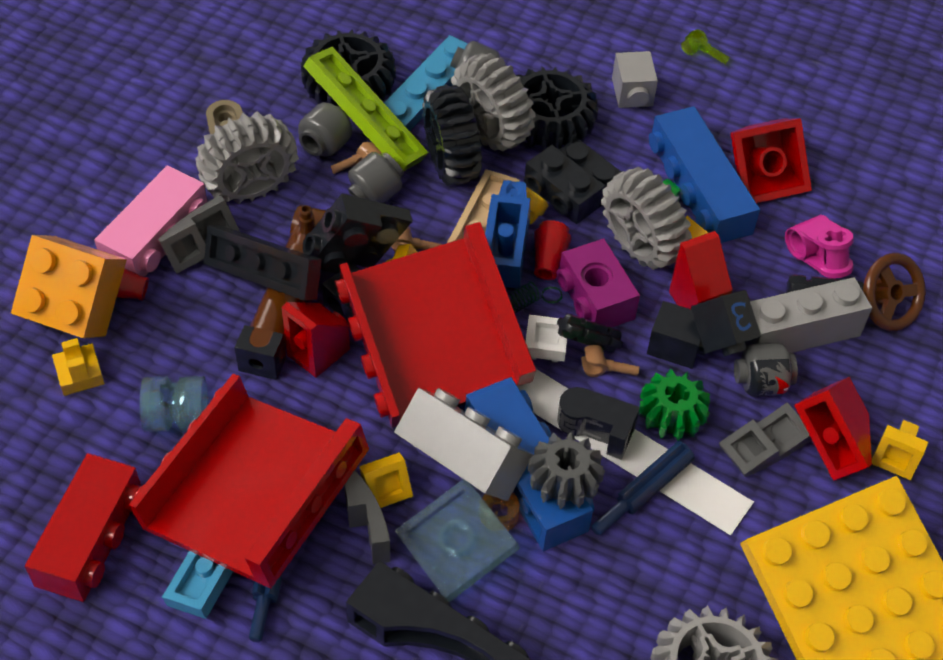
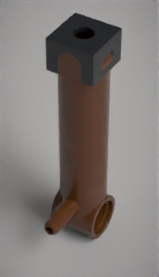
M299 205L294 213L290 237L285 247L303 253V241L306 235L314 229L326 210L312 208L308 205ZM267 287L251 325H244L234 347L238 371L274 380L278 379L286 360V341L281 307L287 302H305V300Z

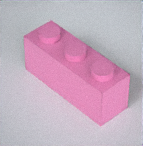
M167 165L94 239L97 250L127 259L125 268L140 276L145 277L149 272H153L158 267L160 260L166 255L158 239L182 218L207 203L204 183Z

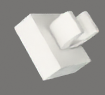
M529 315L525 342L533 360L539 358L552 360V362H564L567 338L561 337L558 334L559 326L557 321L559 318Z

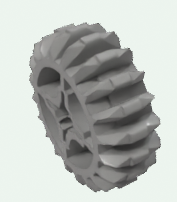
M481 53L470 57L454 70L451 82L453 85L461 87L469 97V103L473 106V113L475 118H477V128L480 131L479 138L484 146L489 145L492 150L499 149L503 152L524 142L531 135V130L535 128L533 119L536 115L531 109L534 103L528 98L526 93L528 89L522 85L521 77H517L514 74L511 65H505L504 59L501 57L496 58L492 53L486 55Z
M257 111L251 117L242 113L240 118L234 121L228 117V123L222 127L215 125V133L204 135L205 143L197 147L198 156L195 158L201 182L204 183L206 189L214 198L221 195L226 202L233 199L237 204H240L244 199H249L253 202L255 197L261 195L266 197L267 192L271 190L278 191V184L280 182H288V174L296 170L294 163L299 157L297 155L296 140L281 119L277 120L271 114L262 116Z
M639 166L634 169H628L625 172L622 171L614 176L613 180L608 182L607 187L603 189L604 197L601 199L602 205L605 208L603 215L608 219L609 224L607 227L612 229L615 235L614 239L620 242L622 250L629 252L631 259L637 258L639 264L643 267L648 266L655 270L676 262L680 243L690 240L692 235L688 230L691 226L690 221L684 215L686 209L681 207L678 201L679 197L672 193L671 185H665L659 174L653 175L650 169L643 170Z
M708 605L702 609L700 618L691 609L684 613L682 621L674 617L668 624V631L663 630L659 633L656 641L658 646L653 648L650 657L651 660H678L677 655L684 648L691 645L694 651L692 655L693 660H778L768 657L772 650L771 642H758L761 635L760 626L750 630L744 627L746 623L745 614L737 618L736 621L728 619L727 607L721 610L718 617L713 616Z

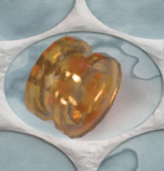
M512 492L510 498L506 501L485 494L480 504V519L485 528L497 533L507 532L516 525L519 516L520 504L517 496ZM501 504V509H504L506 506L507 515L498 516V511L492 514L493 505Z

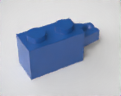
M511 180L503 181L499 195H491L485 235L504 286L506 288L518 289L521 286L530 225V198H527L525 182H513Z

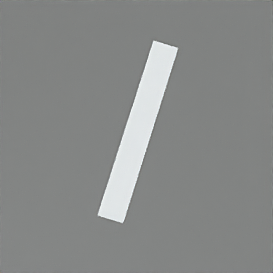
M536 369L533 382L519 386L518 389L525 390L529 395L534 414L560 429L557 422L560 396L568 388ZM635 429L623 459L620 460L606 454L608 444L589 438L592 450H600L603 457L636 477L668 450ZM586 435L574 436L579 442L589 438ZM691 463L660 490L661 493L729 535L733 533L754 503L751 499Z

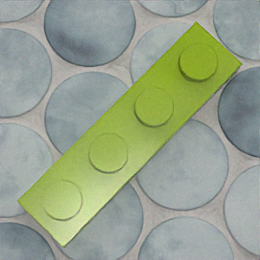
M333 47L318 52L307 59L303 67L381 153H388L399 164L403 172L425 158L429 152Z

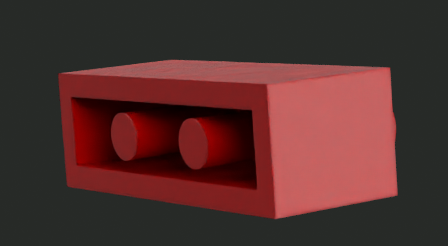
M86 454L25 564L26 571L34 587L84 602L91 588H96L99 585L105 570L104 563L111 549H116L122 541L125 530L124 524L132 511L129 504L137 490L141 487L136 467L93 454Z

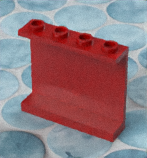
M481 222L465 226L462 239L351 273L348 263L339 265L341 279L335 281L341 303H349L354 316L347 319L355 342L359 340L363 342L367 354L361 355L360 358L368 380L375 378L380 392L373 394L379 415L381 418L388 416L392 428L397 427L418 387L434 394L437 388H441L460 399L458 407L466 404L467 394L512 377L517 387L533 382L536 369Z
M233 373L223 387L215 392L213 399L200 416L191 422L187 432L172 451L164 456L161 465L149 480L137 490L129 506L142 529L272 589L369 451V447L360 423L345 418L337 431H333L249 397L241 377Z

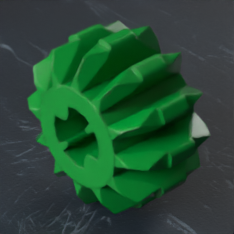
M672 369L666 373L665 377L655 373L650 383H645L640 395L639 412L641 417L646 418V429L658 428L660 439L667 435V433L673 434L677 441L683 438L684 433L694 437L699 431V427L707 422L709 416L710 394L703 391L702 380L691 382L688 371L682 377L676 376Z

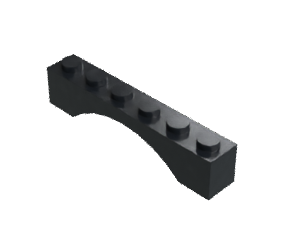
M381 561L375 565L346 601L347 622L384 647L408 645L433 648L458 656L464 660H531L526 651L512 641L503 642L491 634L488 627L478 618L463 616L452 608L450 602L444 596L435 591L428 593L417 586L407 572L398 567L391 569Z

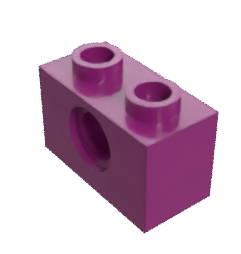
M604 238L562 252L560 269L557 270V280L561 289L564 292L568 291L573 299L578 317L611 328L635 320L640 294Z

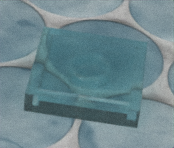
M464 479L395 530L442 596L449 602L520 549L515 539L478 492Z

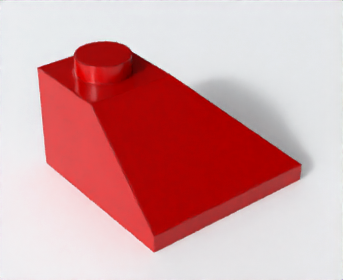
M801 118L772 120L749 125L730 133L737 174L756 203L812 191Z

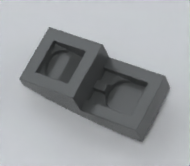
M221 195L182 218L158 239L176 274L204 259L208 225H221L239 231L231 211Z
M787 402L758 423L752 419L719 442V446L744 477H747L789 456L812 441L800 416Z
M354 470L344 485L349 528L367 526L372 563L377 564L379 561L382 563L390 562V538L383 513L369 486Z

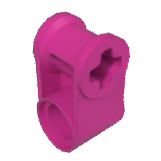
M821 214L792 226L785 231V243L791 255L813 267L821 275L828 278H842L852 273L853 261L849 258V247L853 244L854 237L850 230L842 228Z

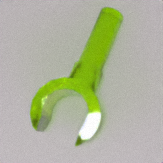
M700 29L690 32L685 37L686 40L681 43L682 50L688 55H694L701 50L725 65L730 58L708 43L706 34Z

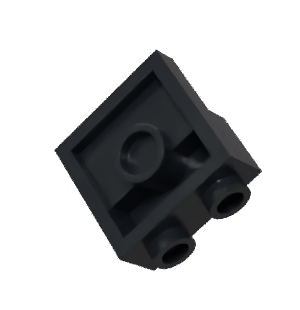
M576 137V142H569L559 150L551 145L526 162L524 182L529 189L553 205L559 214L565 215L575 224H578L602 206L603 189L621 171Z
M341 194L334 204L325 211L322 219L314 229L306 235L303 241V253L322 259L321 270L338 273L340 271L339 265L348 263V265L353 263L361 267L375 266L413 222L410 210Z

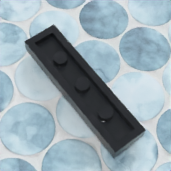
M221 225L207 226L204 264L302 300H317L322 259Z

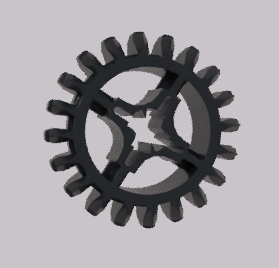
M353 29L349 33L342 34L338 30L334 36L325 33L323 40L315 39L313 46L306 48L301 63L302 83L304 84V89H307L309 98H315L318 104L325 102L339 106L303 66L310 56L330 47H333L383 102L386 94L391 93L394 79L396 78L395 59L393 53L388 49L387 43H381L378 36L369 38L366 31L359 35L355 34Z
M541 66L538 72L528 69L525 76L516 75L521 77L522 85L528 89L526 92L528 98L534 103L531 109L536 115L533 119L535 128L531 130V135L526 138L530 148L540 145L544 151L547 147L553 145L559 150L562 145L576 142V137L584 142L587 134H591L594 129L595 120L598 117V100L596 93L592 92L591 83H584L582 75L573 77L570 69L560 72L556 66L553 70H545Z
M444 85L428 90L423 99L422 107L424 112L422 116L428 152H430L435 170L438 172L439 179H442L447 186L467 184L479 177L482 168V144L479 139L480 131L477 128V118L474 116L473 106L469 103V97L465 94V91L457 85Z

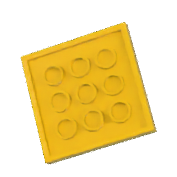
M894 476L797 517L740 543L796 660H943V561L898 476Z

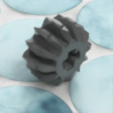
M571 431L566 439L561 440L553 432L551 437H549L548 443L538 442L534 455L529 459L528 471H530L531 475L530 485L532 490H541L543 503L555 498L561 510L565 506L566 501L570 500L579 508L584 502V497L593 499L597 494L600 482L603 481L605 470L601 465L602 456L600 450H590L591 443L589 438L577 442Z

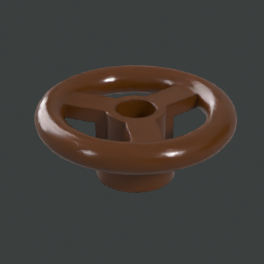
M902 253L883 255L868 270L864 280L863 292L872 306L869 314L870 319L884 330L899 331L909 327L918 318L925 302L926 286L921 269L909 256ZM896 264L904 267L910 274L913 283L903 284L901 281L896 280L889 266ZM913 296L911 306L906 314L899 319L893 320L892 316L897 304L901 303L904 297Z

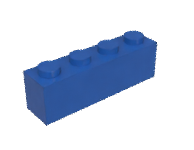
M695 106L655 116L653 129L649 134L650 147L662 160L668 178L673 179L675 184L680 187L681 199L685 205H689L696 217V223L708 233L716 231L721 243L753 235L760 208Z
M512 377L466 395L465 411L467 407H471L491 419L487 426L497 431L498 427L501 426L522 438L519 446L534 455L535 447L539 441L548 443L549 437H551L548 426L545 422L537 420L533 413V406L529 395L525 390L518 389ZM527 465L511 494V498L542 551L544 552L589 532L592 514L595 511L593 500L584 497V502L579 508L569 500L566 501L565 506L561 510L555 498L543 503L541 490H532L530 485L531 475Z

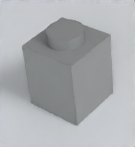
M650 51L615 54L612 81L618 108L653 106L658 80Z

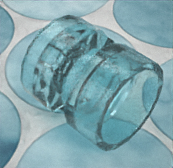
M168 376L144 377L142 380L140 417L144 432L169 431L173 425H177L181 431H187L191 422L197 419L208 405V389L205 376H181L175 383Z

